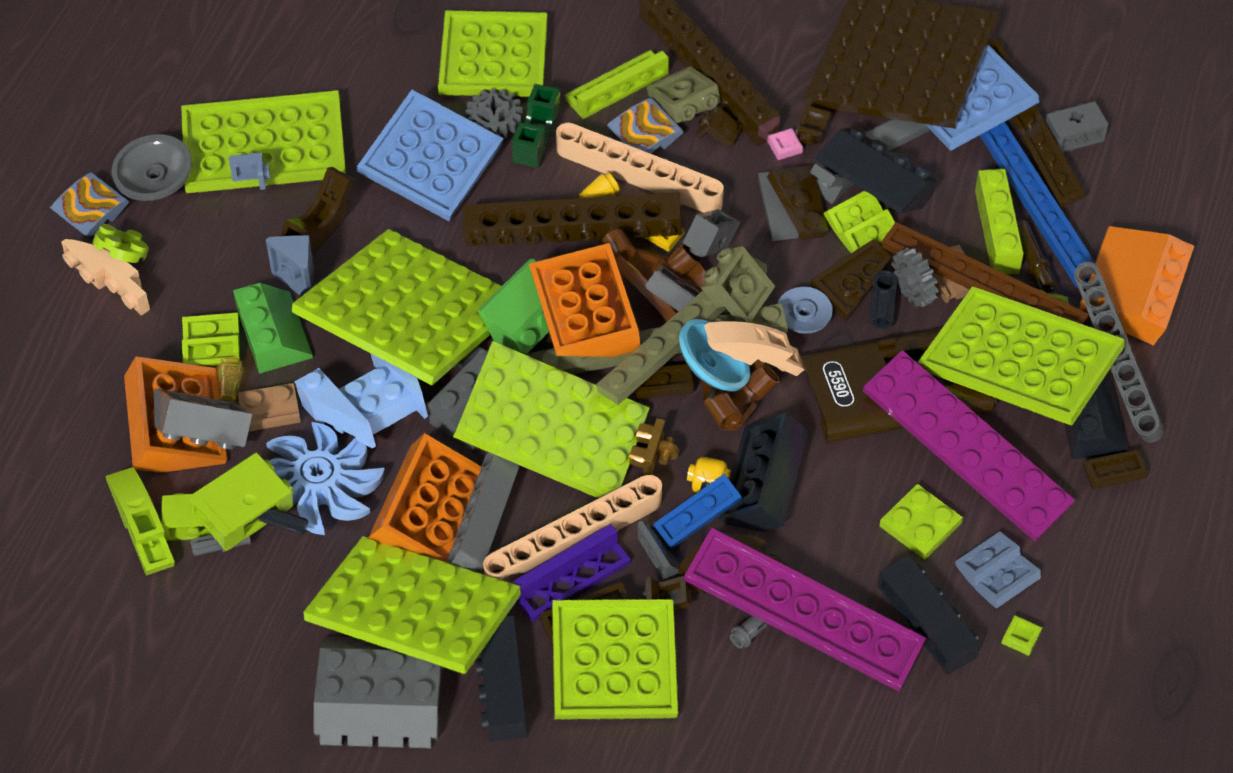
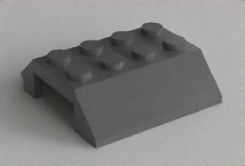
M326 636L319 652L314 697L315 736H320V745L342 746L343 735H348V746L373 747V736H378V747L403 748L404 737H409V748L431 749L432 740H438L439 735L438 706L441 669H444V667L356 637Z

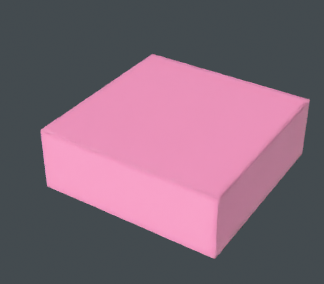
M792 128L768 135V143L778 160L800 154L803 151V146Z

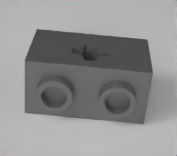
M1095 101L1079 104L1064 110L1053 111L1046 115L1045 120L1062 153L1105 141L1108 123Z
M719 209L696 214L683 243L690 247V251L700 257L719 253L729 247L740 222Z

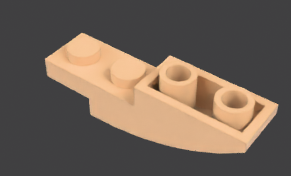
M71 239L62 241L64 249L62 256L65 262L71 268L75 266L85 282L88 284L90 282L93 283L99 290L106 285L112 293L117 292L121 296L124 304L129 309L134 308L141 316L150 310L147 295L141 289L142 285L138 271L128 262L110 257L109 251L103 248L102 251H99L93 244Z
M710 322L704 326L708 336V344L715 351L723 352L733 359L740 360L749 365L759 359L795 376L804 371L797 348L790 346L786 333L747 322Z

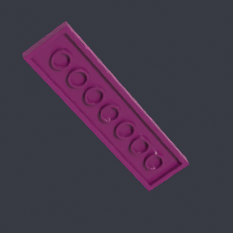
M903 350L864 386L863 392L1034 542L1073 505L1075 499Z
M713 528L709 531L683 579L898 692L926 639Z

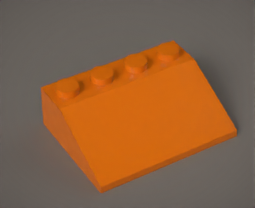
M1108 227L1095 265L1104 277L1127 334L1154 346L1166 330L1194 248L1193 245L1170 234ZM1095 274L1090 275L1088 282L1095 278ZM1082 298L1078 309L1088 313ZM1098 298L1093 303V306H1101L1105 302V298ZM1109 322L1107 325L1114 327L1115 323Z
M610 243L529 264L557 356L616 357L634 352L640 346L639 330Z
M136 356L124 375L134 469L162 473L225 464L227 462L226 449L218 447L217 442L208 441L207 445L193 443L190 441L191 438L180 436V440L165 438L163 433L155 428L154 418L155 388L220 400L216 368Z
M424 433L410 446L368 539L447 563L481 466Z

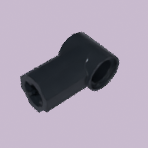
M887 270L879 271L873 277L869 325L874 326L875 329L885 330L893 326L898 281L896 275Z

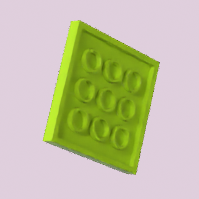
M445 11L438 85L439 95L481 96V90L491 93V89L495 88L496 93L505 89V95L514 93V96L530 97L534 84L543 85L547 13Z
M673 599L552 601L555 719L677 718Z

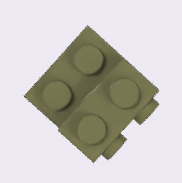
M691 66L647 86L648 95L660 103L663 111L676 123L691 120L695 114L701 111L712 110L721 102L717 84Z
M743 246L731 249L726 248L718 254L717 260L719 263L717 266L709 269L704 274L703 279L705 283L701 289L717 308L725 307L737 322L750 323L775 285Z

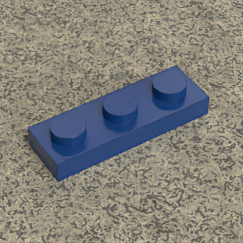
M723 474L659 519L653 526L671 550L742 500V497L726 475Z

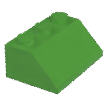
M529 259L477 310L489 329L494 342L524 355L549 332L529 267L530 263L536 262L534 259Z
M262 283L233 290L237 311L259 374L313 358L299 316L292 312L293 300L289 291Z

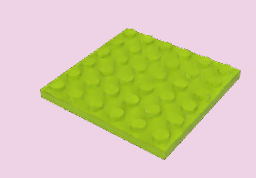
M388 229L296 300L292 305V312L422 381L433 385L491 335L477 310L502 286Z

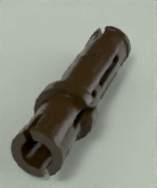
M1028 221L1017 222L1022 250L1029 264L1028 270L1036 278L1040 290L1050 293L1057 287V282L1050 270V262L1043 256Z

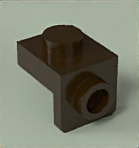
M805 105L800 123L795 130L796 136L800 138L799 140L808 145L822 144L831 112Z
M717 107L711 113L706 112L698 122L700 128L696 135L701 138L706 133H709L728 148L734 143L743 125L720 107Z
M652 576L645 578L646 588L643 590L644 600L673 599V611L692 606L691 584L683 580L684 576L659 583Z

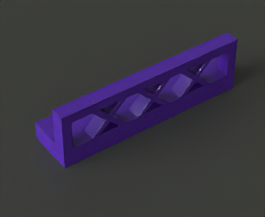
M609 524L514 580L512 584L520 586L521 591L517 603L531 621L534 622L539 619V613L552 609L553 600L573 599L630 565L631 559L617 543V531ZM612 550L620 559L613 564L601 562L602 556ZM583 567L595 569L594 575L588 579L577 577L578 570ZM558 582L571 583L570 589L565 593L552 592L553 585ZM535 596L546 598L545 605L535 611L527 602Z

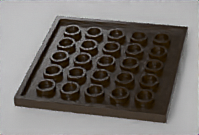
M848 0L805 94V105L956 129L999 22V11L925 0Z

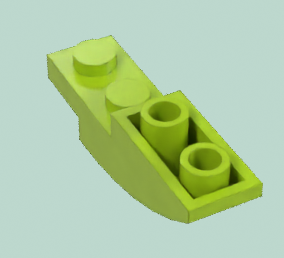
M134 467L107 475L106 481L125 529L127 528L145 574L149 575L173 567L174 559L164 537V529Z

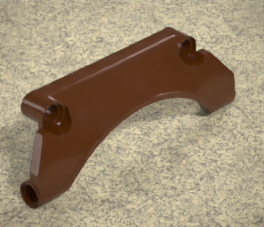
M621 229L610 231L603 238L602 244L610 243L619 271L650 301L667 322L679 311L645 287L659 265L662 264L698 291H703L701 289L705 283L703 276L707 271L701 264L699 257L690 251L689 246L682 244L669 258L665 256L660 258L659 255L633 247ZM726 309L720 315L730 314V312ZM757 359L753 364L749 365V381L737 391L720 390L701 380L703 403L721 430L737 431L757 407L754 400L760 401L780 382L778 376L769 367L767 362L764 363Z

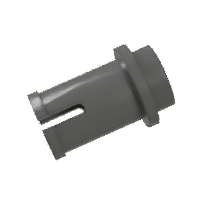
M751 615L741 626H735L732 629L730 640L738 648L748 647L751 645V640L765 629L768 624Z

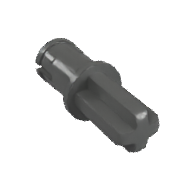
M212 535L195 538L190 542L194 556L220 550L222 553L225 552ZM250 536L234 547L251 544Z

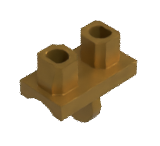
M657 418L655 425L639 424L636 440L637 442L648 444V447L643 448L633 445L629 462L631 465L643 468V476L653 475L658 457H660L659 463L666 465L668 460H675L678 457L679 448L673 444L674 438L666 437V440L663 441L665 436L663 432L665 420Z

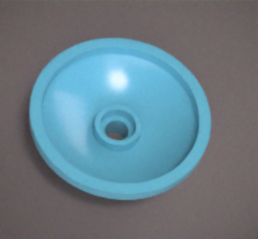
M702 319L688 321L680 330L679 343L682 355L695 375L712 387L724 391H737L744 387L750 378L749 364L735 360L731 356L715 351L710 347L704 327L707 323H710L709 321Z

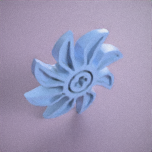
M311 422L318 447L315 451H309L305 440L297 436L278 437L266 444L267 448L285 458H275L270 460L275 468L276 475L281 480H287L294 491L292 494L293 506L298 502V516L308 519L307 530L315 534L325 535L318 506L322 504L328 505L331 516L339 520H356L368 515L370 508L350 496L359 498L374 491L382 482L385 469L361 470L367 459V445L358 442L355 437L345 449L337 454L338 441L335 432L324 424Z

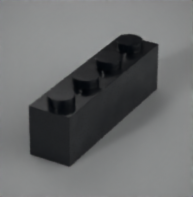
M908 555L879 572L877 587L910 629L926 638L923 645L947 675L977 658L980 646L977 634L972 629L966 627L958 610L955 607L949 606L940 588L937 585H932L926 577L925 570L919 563H915Z
M508 616L504 618L481 651V658H476L477 676H483L484 684L478 685L480 703H486L487 712H481L483 731L489 730L490 741L527 738L514 616Z

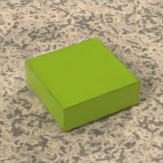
M1015 615L1002 639V644L1029 656L1041 634L1042 627Z

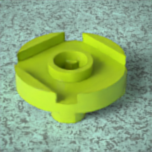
M101 224L93 239V245L96 249L102 251L104 247L110 251V257L125 262L138 263L140 258L144 261L149 250L148 245L141 240L142 234L134 230L123 232L116 230L115 227L108 224Z

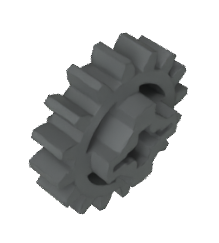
M495 88L491 89V93L481 90L480 97L473 95V102H467L466 119L496 135L502 134V136L507 137V131L515 133L516 125L518 126L519 122L521 123V118L523 117L520 100L514 99V93L505 95V89H502L499 93H496Z
M906 248L896 253L897 255L893 256L895 262L892 263V266L896 269L893 273L897 277V286H900L901 293L908 297V301L910 303L914 301L916 307H924L937 299L936 293H938V289L934 286L937 280L933 275V269L929 267L927 259L922 258L920 252L916 253L914 248Z

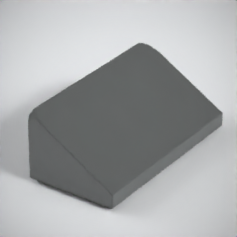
M662 264L658 266L645 285L646 289L677 311H680L700 293V291Z
M644 521L638 522L637 539L663 580L666 581L678 577L680 564L653 526Z

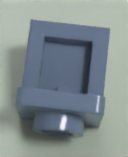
M262 153L229 156L233 181L259 179L260 190L266 189L265 180L270 179L269 164H263Z

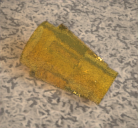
M230 357L223 358L216 367L219 398L223 401L231 402L236 400L245 369L242 366L241 360Z

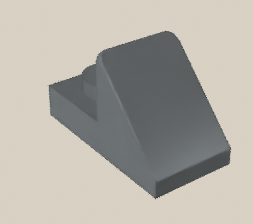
M815 163L810 172L818 178L817 184L820 196L829 203H835L854 185V183L822 163Z

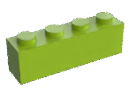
M1005 169L978 170L975 194L990 267L1006 275L1019 274L1023 250Z

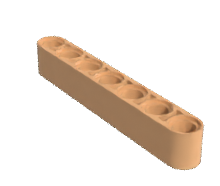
M564 123L556 130L557 152L566 159L604 174L610 173L617 179L655 194L680 193L681 204L701 212L722 209L724 188L723 184L717 179L572 123Z
M653 475L642 476L489 554L483 563L484 575L512 583L514 580L609 524L618 531L653 513L662 504V483L660 479ZM626 505V506H629V507L622 508V507H619V506ZM596 518H602V519H604V520H600V521H599V520H594V519H596ZM571 531H577L578 533L573 534V533H569V532H571ZM545 544H552L553 546L546 547V546H543V545H545ZM520 557H527V559H525V560H520V559H518V558H520ZM495 570H501V571H502V572H500V573H493V571H495Z

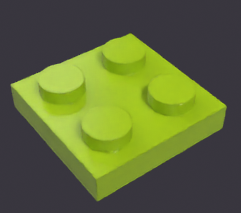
M917 484L880 520L879 526L925 560L962 523L963 517Z

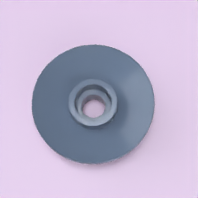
M797 287L790 289L778 301V304L782 303L788 329L794 332H817L823 329L832 317V304L824 293L814 288Z

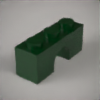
M534 84L527 102L525 123L519 122L512 140L513 163L535 168L539 167L561 110L560 89Z

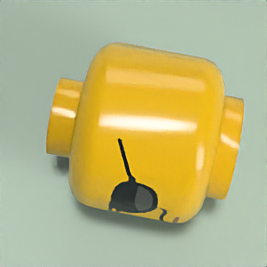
M700 457L696 465L690 464L687 481L692 482V490L698 493L723 474L730 481L731 470L727 469L725 461Z

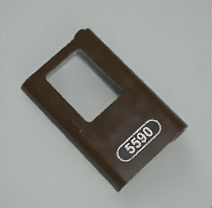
M942 328L801 354V361L821 411V426L826 443L905 429L863 392V388L886 366L885 358L897 356L902 350L906 354L927 350ZM959 384L944 386L976 415L992 412L994 406L997 405V398Z

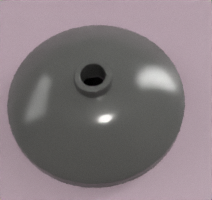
M163 134L147 135L133 140L120 150L112 165V177L118 190L125 196L140 201L157 200L173 194L184 185L192 170V158L188 148L177 138Z

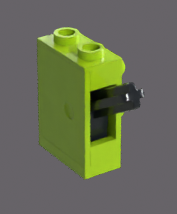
M257 452L189 496L191 512L225 551H228L267 524L299 535H303L308 528V519L286 512L293 507L292 494L294 491L289 482L285 479L281 480L276 475L275 468L267 459L263 460Z

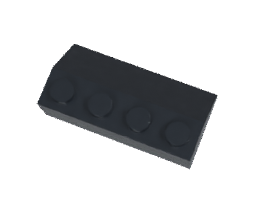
M856 126L840 129L815 157L817 161L899 213L923 209L937 183V180L930 176L931 173L927 169L913 166L909 163V159L900 153L894 154L887 149L888 146L885 143L876 139H870L865 136L866 132Z
M1110 369L1074 424L1071 426L1064 423L1072 459L1103 457L1129 451Z
M788 413L745 426L730 482L741 495L742 500L720 515L719 521L721 523L759 532L784 526L809 432Z

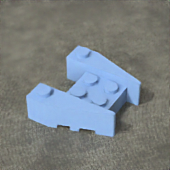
M371 354L376 369L340 389L319 368L295 381L302 406L316 421L322 424L327 422L334 426V430L342 434L347 432L355 436L358 442L371 448L376 447L373 437L375 433L417 410L424 419L428 417L417 377Z

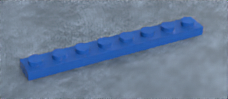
M1003 122L979 135L1000 169H1005L1008 182L1077 288L1078 285L1074 276L1075 269L1083 262L1095 264V261L1006 123ZM1088 274L1083 282H1088L1091 274Z

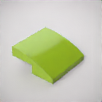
M866 191L823 213L838 238L851 253L873 239L878 244L882 243L884 237L895 224L888 209L883 211L876 197Z
M238 313L182 317L183 363L198 366L240 363Z

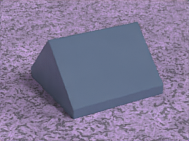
M309 235L267 238L266 245L272 274L298 295L304 289L314 287V264Z

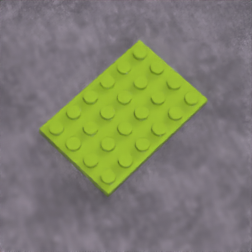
M339 91L181 106L183 143L188 148L192 158V170L185 182L186 193L260 186L259 179L233 181L229 156L262 153L263 164L268 163L270 179L265 180L266 185L323 180L327 167H334L346 174Z
M972 286L920 358L918 364L932 375L1072 426L1125 347V340Z
M492 341L453 437L596 498H601L622 486L630 464L629 456L632 446L637 444L636 435L639 424H644L649 407L628 398L618 405L598 393L595 384Z
M362 536L305 609L304 619L305 621L466 674L520 597L521 591L518 585L402 548L378 543Z

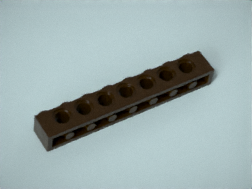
M639 0V18L685 68L691 66L717 84L721 101L718 104L727 114L743 125L741 129L757 147L768 141V135L779 132L780 114L674 0Z
M680 193L463 205L462 231L466 247L601 240L610 231L616 229L623 230L627 238L682 235Z

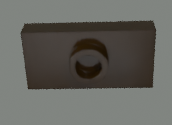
M1139 449L1084 460L1083 469L1092 490L1145 479L1148 476V470Z

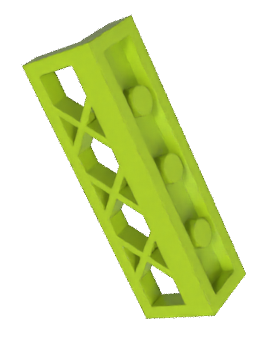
M650 50L565 94V100L584 119L668 75L669 57L663 51L654 54Z

